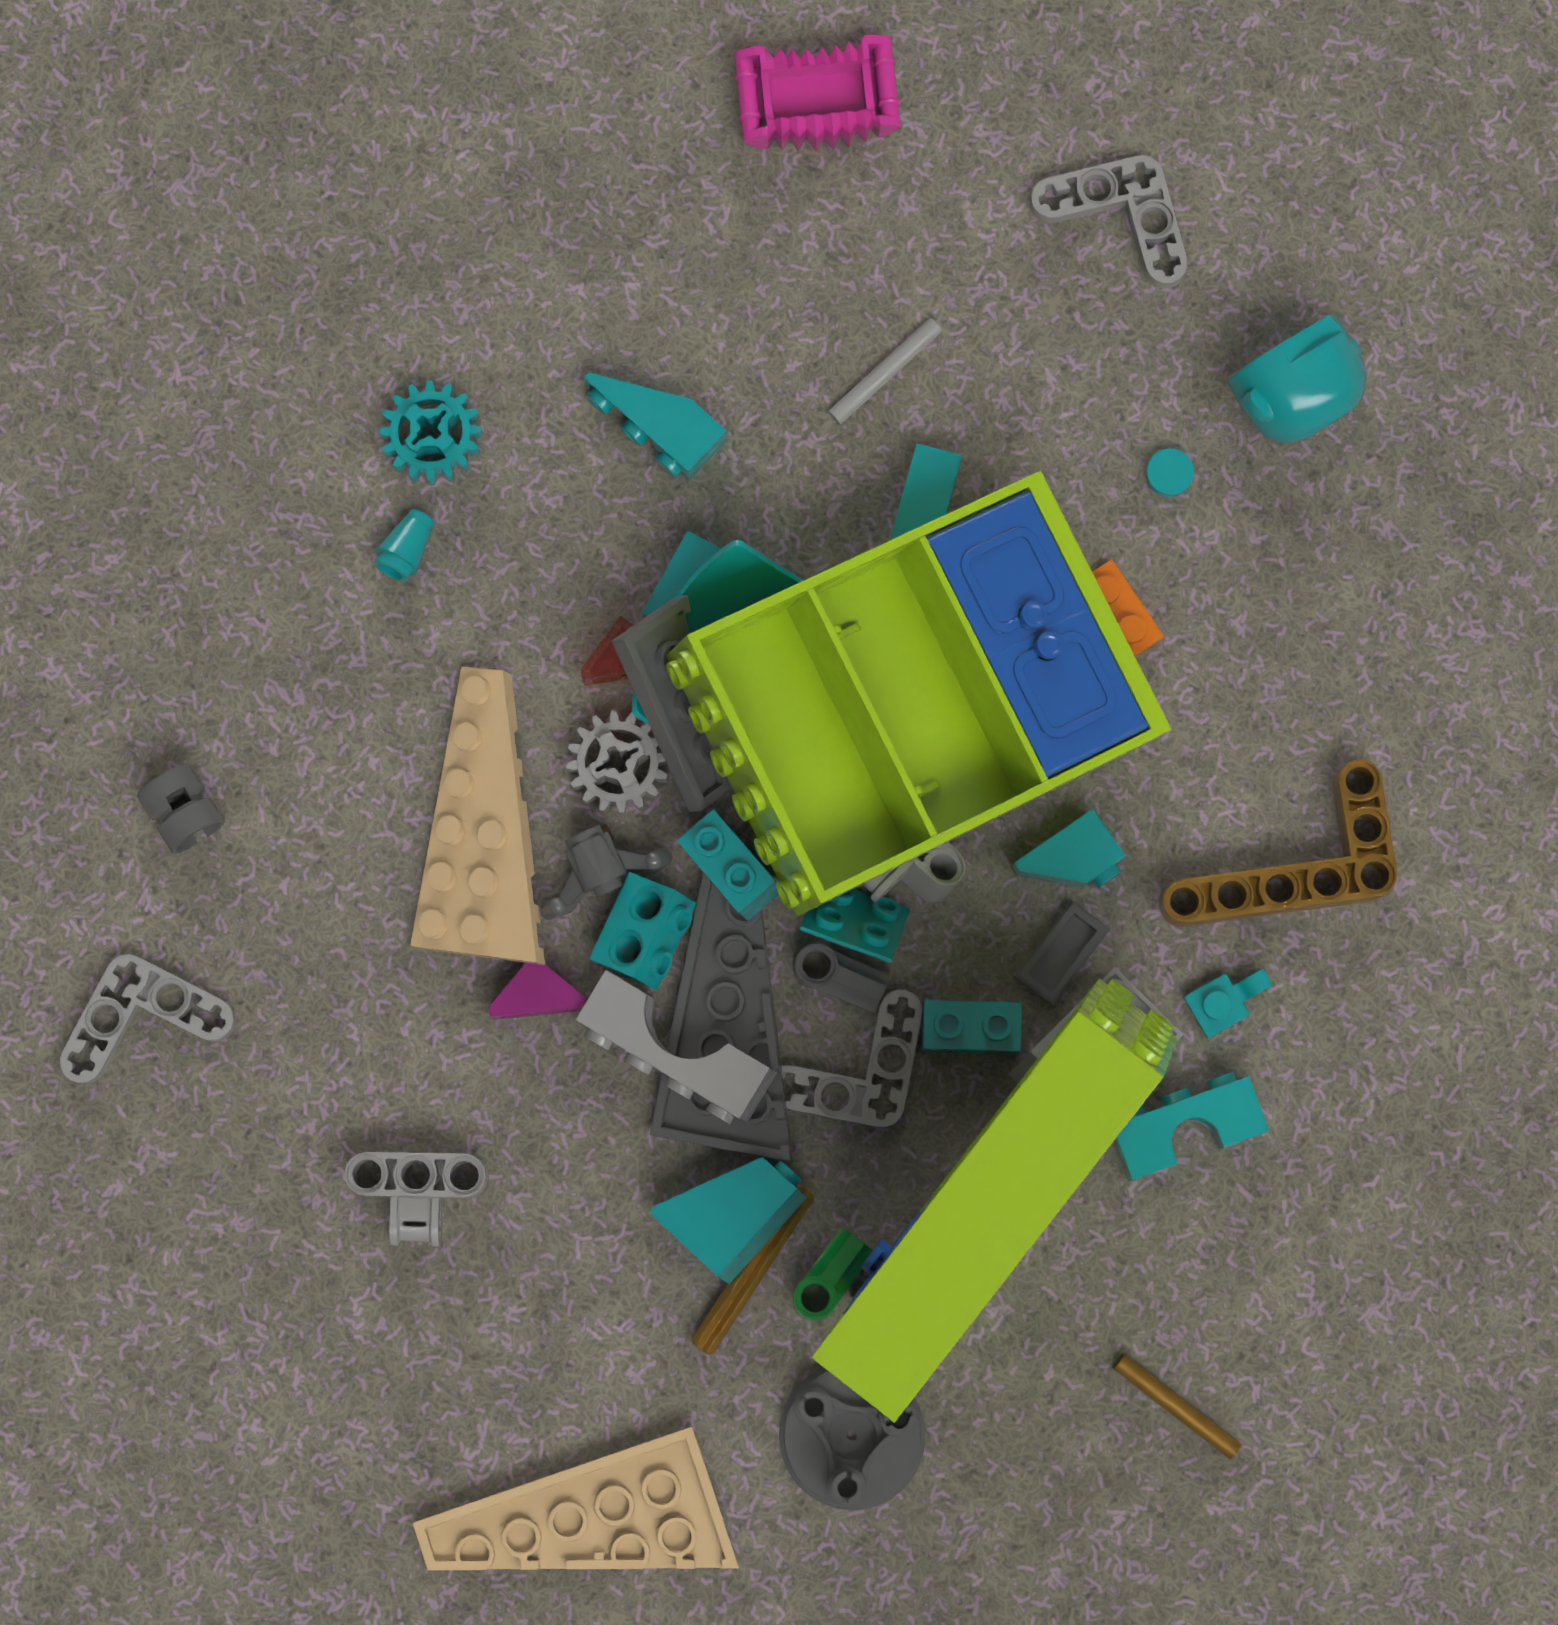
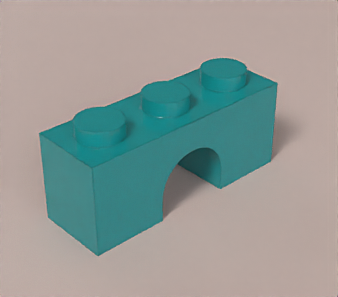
M1234 1072L1207 1081L1209 1091L1191 1096L1189 1088L1180 1090L1161 1098L1164 1107L1147 1113L1142 1104L1114 1140L1128 1182L1178 1164L1172 1147V1136L1174 1130L1182 1121L1196 1120L1207 1125L1212 1131L1219 1149L1269 1132L1270 1130L1250 1077L1237 1080Z

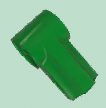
M840 1227L806 1276L797 1285L793 1294L795 1312L808 1322L825 1320L832 1314L836 1305L860 1274L862 1265L873 1250L852 1233ZM818 1286L827 1293L828 1305L823 1311L813 1313L803 1307L801 1294L807 1287Z

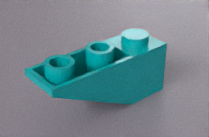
M588 373L584 377L586 388L590 391L586 395L587 400L605 416L614 407L621 411L628 419L620 429L637 446L641 447L648 438L653 440L654 449L658 453L655 461L673 478H676L680 473L690 481L727 442V430L692 399L593 373Z

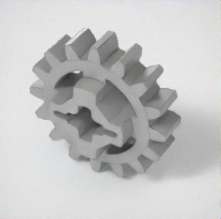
M616 710L611 711L610 722L603 724L597 715L593 716L594 729L591 732L582 727L577 729V733L582 740L581 745L569 744L568 751L577 756V760L566 763L567 772L579 773V776L571 782L573 790L586 788L587 791L582 798L583 802L589 805L595 799L600 800L599 810L603 814H606L611 804L617 805L620 816H625L627 804L633 803L639 811L643 810V796L647 794L654 799L659 797V792L654 786L655 781L660 783H667L668 775L659 770V766H664L667 762L662 753H657L660 747L656 738H650L652 733L650 725L645 723L641 728L636 726L637 718L632 712L627 717L626 722L619 720ZM613 733L629 734L638 740L629 744L617 740ZM598 742L601 749L597 761L589 764L590 767L586 768L589 751ZM617 752L621 758L630 757L625 762L626 771L618 773L615 768L606 769L611 764L609 757L611 754ZM650 758L649 772L644 781L639 785L635 777L638 767ZM609 782L620 786L623 793H609L601 790L597 785Z

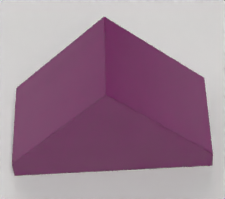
M525 963L489 1006V1015L493 1020L580 1012L587 999L547 965Z

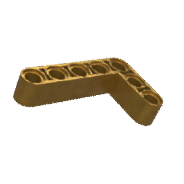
M1356 759L1347 763L1333 780V794L1343 858L1182 879L1173 882L1163 892L1159 900V910L1162 917L1173 926L1187 927L1370 902L1382 898L1395 886L1397 867L1383 780L1379 769L1368 760ZM1347 774H1361L1368 783L1367 793L1364 795L1352 793L1346 785ZM1364 819L1374 826L1376 831L1374 841L1363 842L1355 836L1353 831L1355 820ZM1373 866L1381 872L1383 877L1381 889H1370L1363 884L1361 879L1363 867ZM1321 872L1331 875L1336 883L1334 895L1323 896L1315 890L1313 878L1316 873ZM1279 879L1287 885L1289 890L1287 901L1279 903L1267 896L1266 883L1268 880ZM1230 885L1240 892L1242 901L1239 908L1228 909L1220 903L1218 899L1220 887ZM1185 892L1192 897L1194 901V911L1192 914L1183 916L1177 914L1172 909L1170 898L1173 893Z

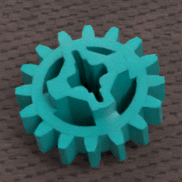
M430 380L426 383L425 392L420 393L413 384L408 385L410 397L405 400L395 394L392 398L397 407L396 411L384 410L382 413L384 420L391 424L390 427L379 429L381 439L391 441L382 448L386 458L398 455L393 463L394 469L399 473L409 467V478L412 482L416 483L421 474H426L430 485H435L437 474L444 473L449 482L454 481L452 469L458 466L467 472L470 467L465 458L466 455L479 456L480 454L479 446L472 442V439L482 438L483 431L480 426L471 425L480 418L476 408L465 410L470 402L465 393L455 399L453 398L454 390L451 384L447 383L441 392H436L433 381ZM425 405H439L436 409L420 408ZM460 420L462 423V437L459 445H457L452 438V429ZM405 421L410 426V435L404 440L406 444L402 446L400 434ZM425 426L431 429L438 427L440 436L437 439L431 436L424 437L422 429ZM425 456H441L443 458L433 462L421 461Z

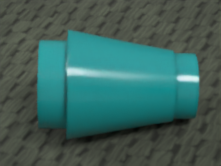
M410 509L407 516L401 520L375 550L377 558L374 561L375 567L386 576L399 582H407L410 575H416L431 534V529L435 524L434 521L425 513L416 509Z

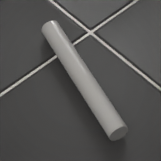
M929 318L828 411V414L841 425L942 332L940 326L932 318Z

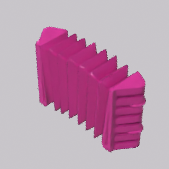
M864 35L857 49L848 40L844 52L835 45L830 57L823 47H821L816 58L807 48L800 58L793 48L788 57H786L781 48L773 57L763 46H753L734 53L736 67L734 79L737 81L740 106L739 120L742 125L743 143L758 149H768L773 141L776 140L781 150H783L790 138L799 151L805 139H807L813 149L817 151L823 140L834 149L841 137L847 146L850 147L855 134L866 142L871 130L880 138L901 128L899 105L901 102L898 99L894 67L896 61L893 58L890 36Z

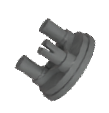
M822 1368L802 1381L788 1399L780 1422V1449L789 1474L796 1484L810 1497L833 1508L862 1510L878 1506L892 1499L912 1480L924 1453L925 1424L915 1397L894 1423L827 1369ZM850 1431L857 1433L855 1440L848 1439L847 1435Z

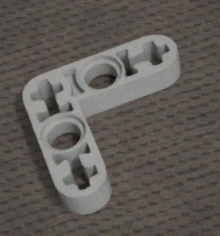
M1141 155L1048 177L1039 181L1034 187L1030 199L1031 209L1039 220L1047 223H1057L1126 206L1143 270L1148 281L1159 288H1171L1178 285L1183 279L1188 266L1187 256L1163 170L1154 158ZM1136 168H1142L1144 174H1153L1154 177L1149 180L1148 188L1141 189L1139 182L1124 184L1123 192L1125 195H1118V181L1114 175L1115 172L1121 173L1120 181L1133 178ZM1091 179L1103 180L1108 185L1110 194L1102 201L1090 200L1084 193V184ZM1068 184H1076L1075 194L1080 206H1073V197L1059 201L1058 210L1051 211L1048 204H1040L1039 201L1044 199L1046 190H1052L1055 196H1063L1070 192L1071 188ZM1150 211L1160 213L1164 216L1167 227L1158 234L1146 232L1140 222V218L1145 213ZM1171 238L1173 243L1165 244V254L1169 262L1176 261L1178 265L1173 268L1172 276H1165L1163 270H1155L1153 267L1158 264L1160 259L1157 245L1149 250L1146 244H1160Z
M131 954L120 955L108 965L66 1043L60 1057V1068L64 1076L73 1082L89 1084L98 1080L106 1070L139 1006L211 1042L222 1041L230 1036L236 1025V1014L232 1006L224 1000L144 959ZM133 963L137 965L135 973L141 979L137 986L128 984L122 997L131 999L126 1008L119 1001L104 997L107 988L117 993L122 984V979L116 976L120 967L129 969ZM177 985L184 992L185 999L183 1005L176 1011H164L159 1005V994L164 987ZM195 994L202 996V1000L196 1006L208 1012H213L217 1006L222 1008L220 1017L226 1020L225 1026L222 1029L214 1027L210 1033L206 1032L207 1023L193 1014L190 1016V1023L187 1024L182 1021V1018L192 1009ZM103 1006H112L119 1014L118 1026L109 1033L99 1032L94 1025V1015ZM86 1030L92 1037L107 1041L108 1044L104 1051L95 1045L90 1054V1060L95 1063L94 1069L92 1071L83 1070L80 1075L74 1073L77 1065L71 1059L74 1053L83 1055L86 1052L90 1042L81 1040Z
M895 990L883 998L879 1007L865 1080L797 1066H781L783 1080L786 1074H792L795 1076V1084L809 1087V1077L820 1080L814 1091V1107L803 1105L807 1095L792 1094L790 1101H786L787 1110L876 1128H888L895 1125L904 1111L922 1019V1005L919 998L907 990ZM898 998L908 1000L907 1008L914 1010V1018H905L901 1034L911 1033L910 1043L897 1037H881L882 1028L892 1032L894 1015L887 1013L888 1005L896 1006ZM888 1045L899 1047L905 1055L904 1067L895 1073L884 1071L878 1064L877 1056L879 1051ZM873 1075L887 1081L902 1080L901 1090L891 1086L889 1102L896 1104V1112L887 1113L885 1120L875 1118L876 1110L868 1108L870 1099L877 1100L879 1098L882 1084L872 1085ZM831 1083L843 1085L849 1093L848 1104L839 1111L827 1109L821 1101L822 1090Z

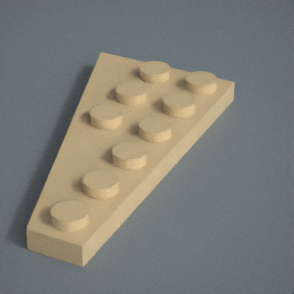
M461 666L410 946L439 952L545 965L543 948L539 947L536 924L540 923L539 907L534 904L531 877L535 872L527 804L522 800L521 796L522 760L517 758L514 733L518 729L513 682L512 675L503 670Z
M693 1426L413 1522L427 1570L739 1568Z

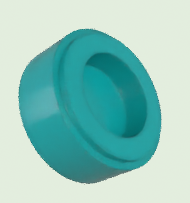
M1169 448L1157 452L1150 459L1146 468V480L1151 490L1167 498L1183 494L1191 485L1194 477V466L1191 459L1184 452L1177 449Z

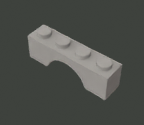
M605 970L576 1018L578 1022L588 1027L583 1036L606 1050H609L612 1043H615L628 1051L624 1061L648 1075L653 1067L669 1076L664 1085L685 1098L690 1099L694 1092L706 1098L710 1102L705 1110L728 1124H731L734 1117L748 1123L777 1072L729 1043L717 1052L703 1058L685 1059L672 1055L662 1045L656 1034L653 1017L655 999Z

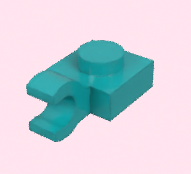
M1264 969L1257 971L1235 985H1232L1225 973L1184 997V1000L1206 1038L1209 1039L1248 1017L1250 1014L1243 1002L1268 989L1273 984Z

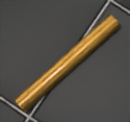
M1126 1354L1122 1356L1113 1368L1231 1460L1241 1448L1242 1444Z

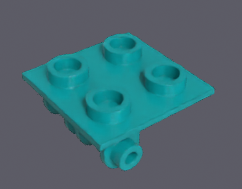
M853 889L806 912L800 931L892 963L911 909L899 905L896 901L887 897H882L875 903L870 899L871 894Z

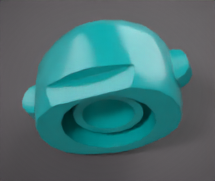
M1330 314L1236 372L1227 379V383L1242 410L1260 433L1275 442L1292 444L1310 438L1351 412L1363 398L1367 374L1358 343L1354 338L1350 337L1339 319L1334 314Z

